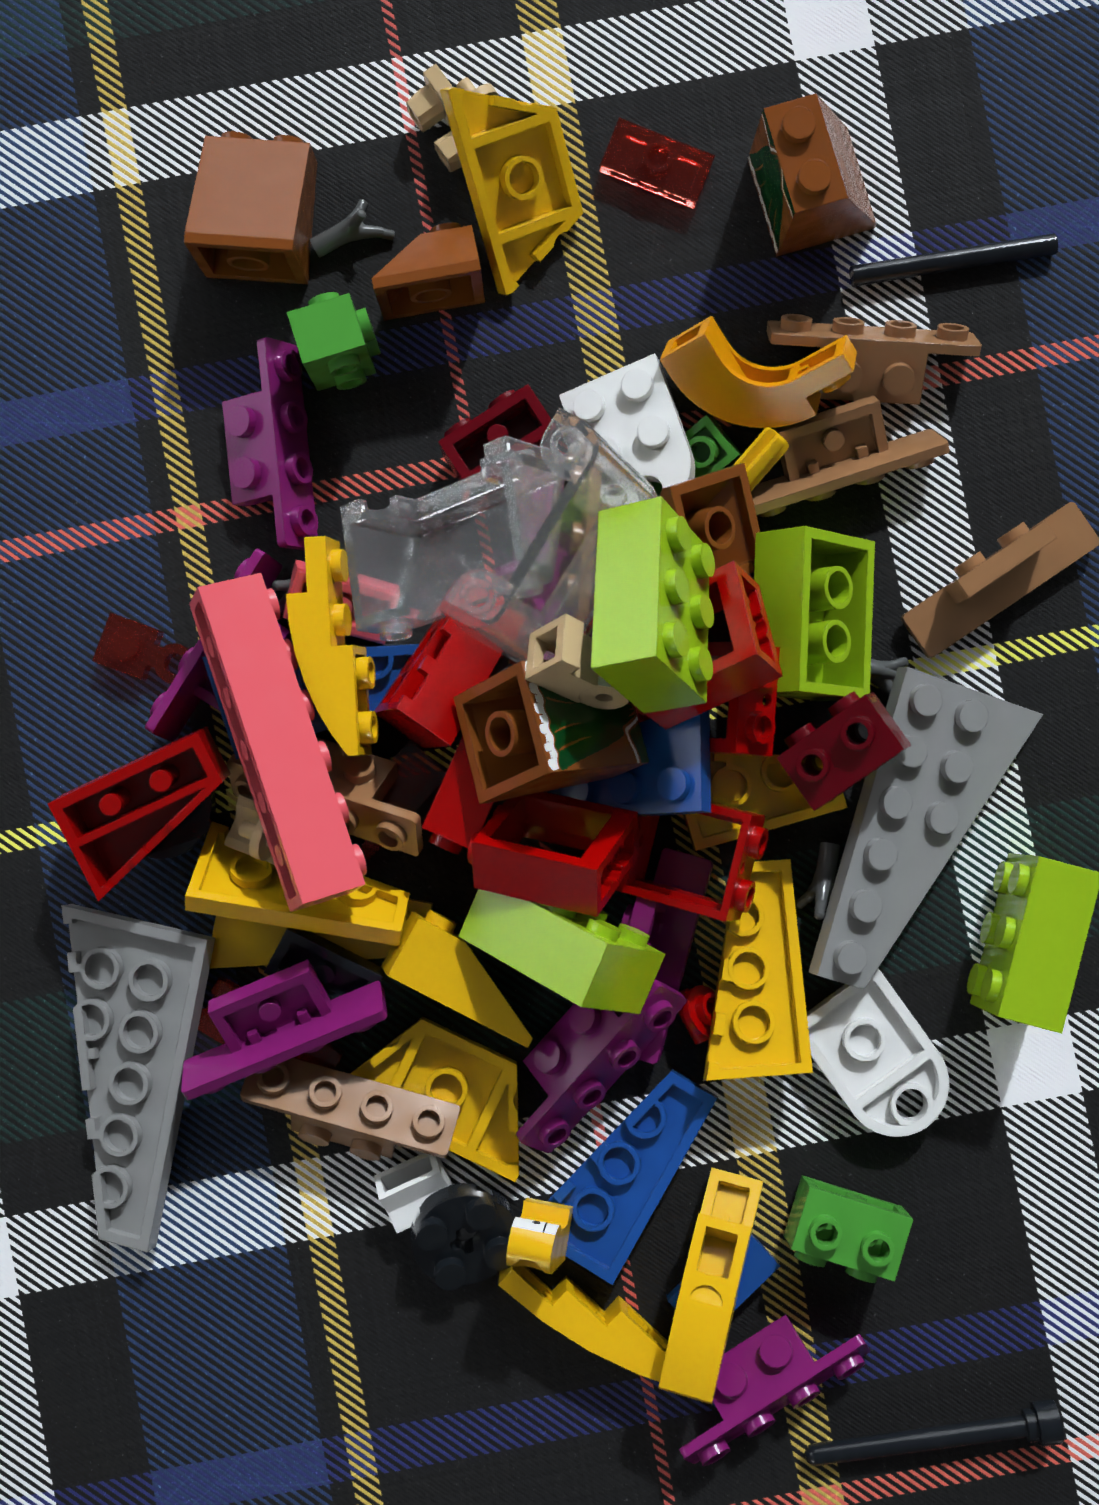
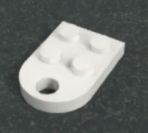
M655 353L559 395L581 462L583 463L587 452L598 454L595 498L604 509L637 502V493L646 483L658 482L662 484V488L695 478L693 453L660 360Z
M879 968L865 989L845 984L807 1011L811 1058L850 1112L864 1126L881 1135L902 1137L922 1131L937 1119L946 1104L949 1093V1075L946 1064L939 1051ZM909 1089L920 1091L923 1097V1106L920 1112L912 1117L899 1115L896 1108L899 1095Z

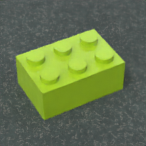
M662 496L598 511L591 669L644 714L707 703V681L711 680L713 676V662L708 650V628H711L714 624V610L709 598V577H712L715 572L714 555L710 546L700 540L690 529L686 519L683 516H679Z
M808 526L756 533L754 581L760 587L775 647H780L779 664L783 677L778 679L777 696L813 701H839L853 691L856 692L859 698L870 693L875 541Z
M1008 853L1006 862L1002 861L999 864L994 877L993 889L995 892H998L993 913L988 912L982 923L980 941L985 943L981 961L980 964L975 963L968 977L967 992L972 994L970 1004L997 1017L1062 1034L1099 891V872L1041 856Z
M478 889L458 936L580 1007L634 1014L641 1013L665 957V953L647 944L650 936L645 932L620 923L617 928L605 922L608 913L603 910L598 917L481 889Z

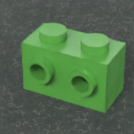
M337 292L323 293L310 299L308 306L287 312L303 366L317 391L337 386L339 390L355 388L367 381L366 376L376 373L372 357L381 354L373 326L366 307L356 310L349 293L341 296Z
M801 1175L783 1236L790 1249L795 1251L794 1256L807 1264L825 1267L826 1262L829 1261L845 1266L847 1274L865 1282L876 1283L878 1277L895 1282L913 1218L900 1205Z

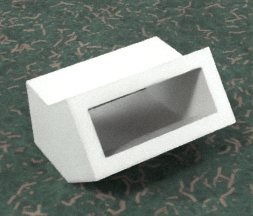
M425 1153L374 1175L379 1201L388 1213L396 1233L410 1228L412 1222L413 1224L415 1223V1220L420 1215L419 1207L426 1198L442 1188L453 1185L440 1158Z

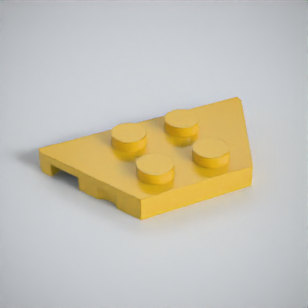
M447 87L441 89L440 93L497 291L499 294L509 295L519 287L517 281L535 261L541 262L554 247L557 237L561 233L567 232L583 214L557 108L517 101L507 97L466 91L456 87Z
M422 1017L350 1073L459 1105L460 1112L449 1151L516 1182L519 1176V1139L516 1136V1132L519 1130L517 1061Z

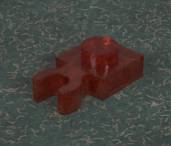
M110 612L92 661L143 680L147 679L150 668L154 667L157 675L162 680L172 683L177 674H173L170 671L169 662L176 655L183 656L189 648L175 643L160 647L159 644L164 632Z

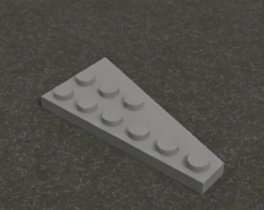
M910 667L897 668L886 710L908 739L911 746L865 777L808 971L809 973L865 989L1043 716L1042 713Z
M75 904L61 905L63 924H69L72 952L67 953L69 973L74 972L77 1005L73 1008L81 1086L82 1091L87 1090L90 1118L86 1119L85 1122L87 1140L93 1139L96 1171L91 1176L98 1238L147 1253L157 1245L185 1099L181 1092L183 1063L185 1060L193 1057L215 937Z

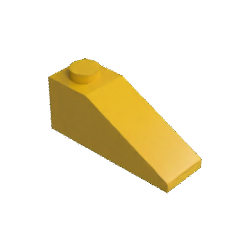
M429 909L425 917L411 910L404 924L400 946L392 945L381 965L386 975L528 1048L533 1038L467 943L458 937V934L454 933L458 924Z

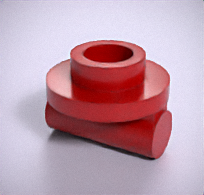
M704 985L679 991L686 998L687 1002L678 1014L695 1045L709 1039L716 993Z

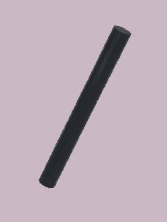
M1052 233L852 265L849 268L850 282L852 287L1055 255L1058 252V239L1056 234Z

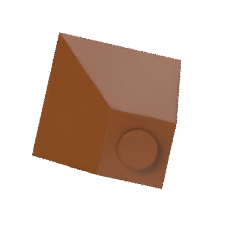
M448 222L434 226L429 233L418 235L372 277L373 289L384 321L485 303L481 267L472 225L461 227L459 223Z
M745 463L736 464L662 488L660 496L679 516H683L686 519L690 529L700 540L710 546L714 555L715 569L735 561L747 574L754 572L756 533L760 532Z

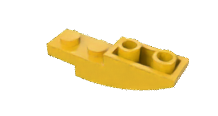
M327 536L304 537L307 592L286 594L288 622L295 656L303 681L316 710L347 756L372 755L371 744L377 743L378 720L375 711H370L369 689H374L376 672L373 658L371 656L367 657L366 647L345 645V636H350L352 630L351 611L347 603L343 604L342 582H347L349 577L348 556L345 549H340V542Z
M711 1167L673 1317L658 1386L661 1390L711 1405L713 1403L763 1181Z

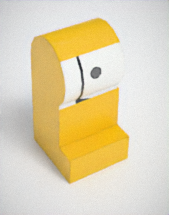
M526 1198L523 1202L521 1216L515 1217L511 1227L506 1253V1265L531 1267L544 1273L552 1274L565 1261L573 1206Z

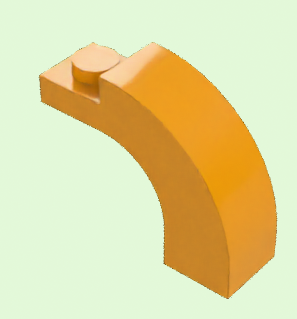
M710 316L670 339L664 348L660 362L681 392L710 415L723 421L746 427L776 428L796 424L816 416L821 398L819 390H822L823 393L832 392L840 388L851 378V373L854 372L857 351L848 336L845 335L795 363L778 367L763 366L753 363L738 354L727 341L713 316Z

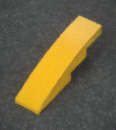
M510 1266L505 1270L499 1271L498 1286L542 1322L589 1352L640 1376L660 1382L668 1341L619 1295L604 1311L567 1275L551 1290L527 1267Z

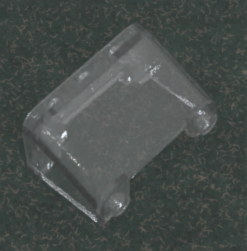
M560 407L545 430L540 447L541 456L547 468L557 476L568 481L512 577L507 581L495 573L483 569L471 570L461 575L453 584L439 608L444 615L467 635L515 663L527 661L530 633L564 614H568L583 622V633L588 636L593 630L598 511L658 497L654 487L590 425ZM546 651L543 660H550L555 657V654Z
M504 435L483 445L485 457L480 459L481 472L417 499L395 495L389 498L390 505L385 509H368L367 500L357 499L341 506L340 512L345 549L348 556V571L356 630L379 634L382 641L404 640L412 636V629L506 595L524 596L539 591V583L549 578L566 480L562 455L558 452Z

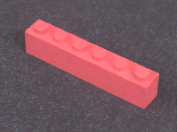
M262 573L197 587L189 606L290 913L353 893L365 885L363 878L367 873L365 857L358 844L352 845L346 824L349 822L348 807L343 795L340 792L335 793L328 773L332 770L329 750L322 740L317 741L311 723L315 717L314 706L307 690H300L294 672L297 669L294 647L289 639H283L277 621L280 619V605L276 593L272 588H266Z

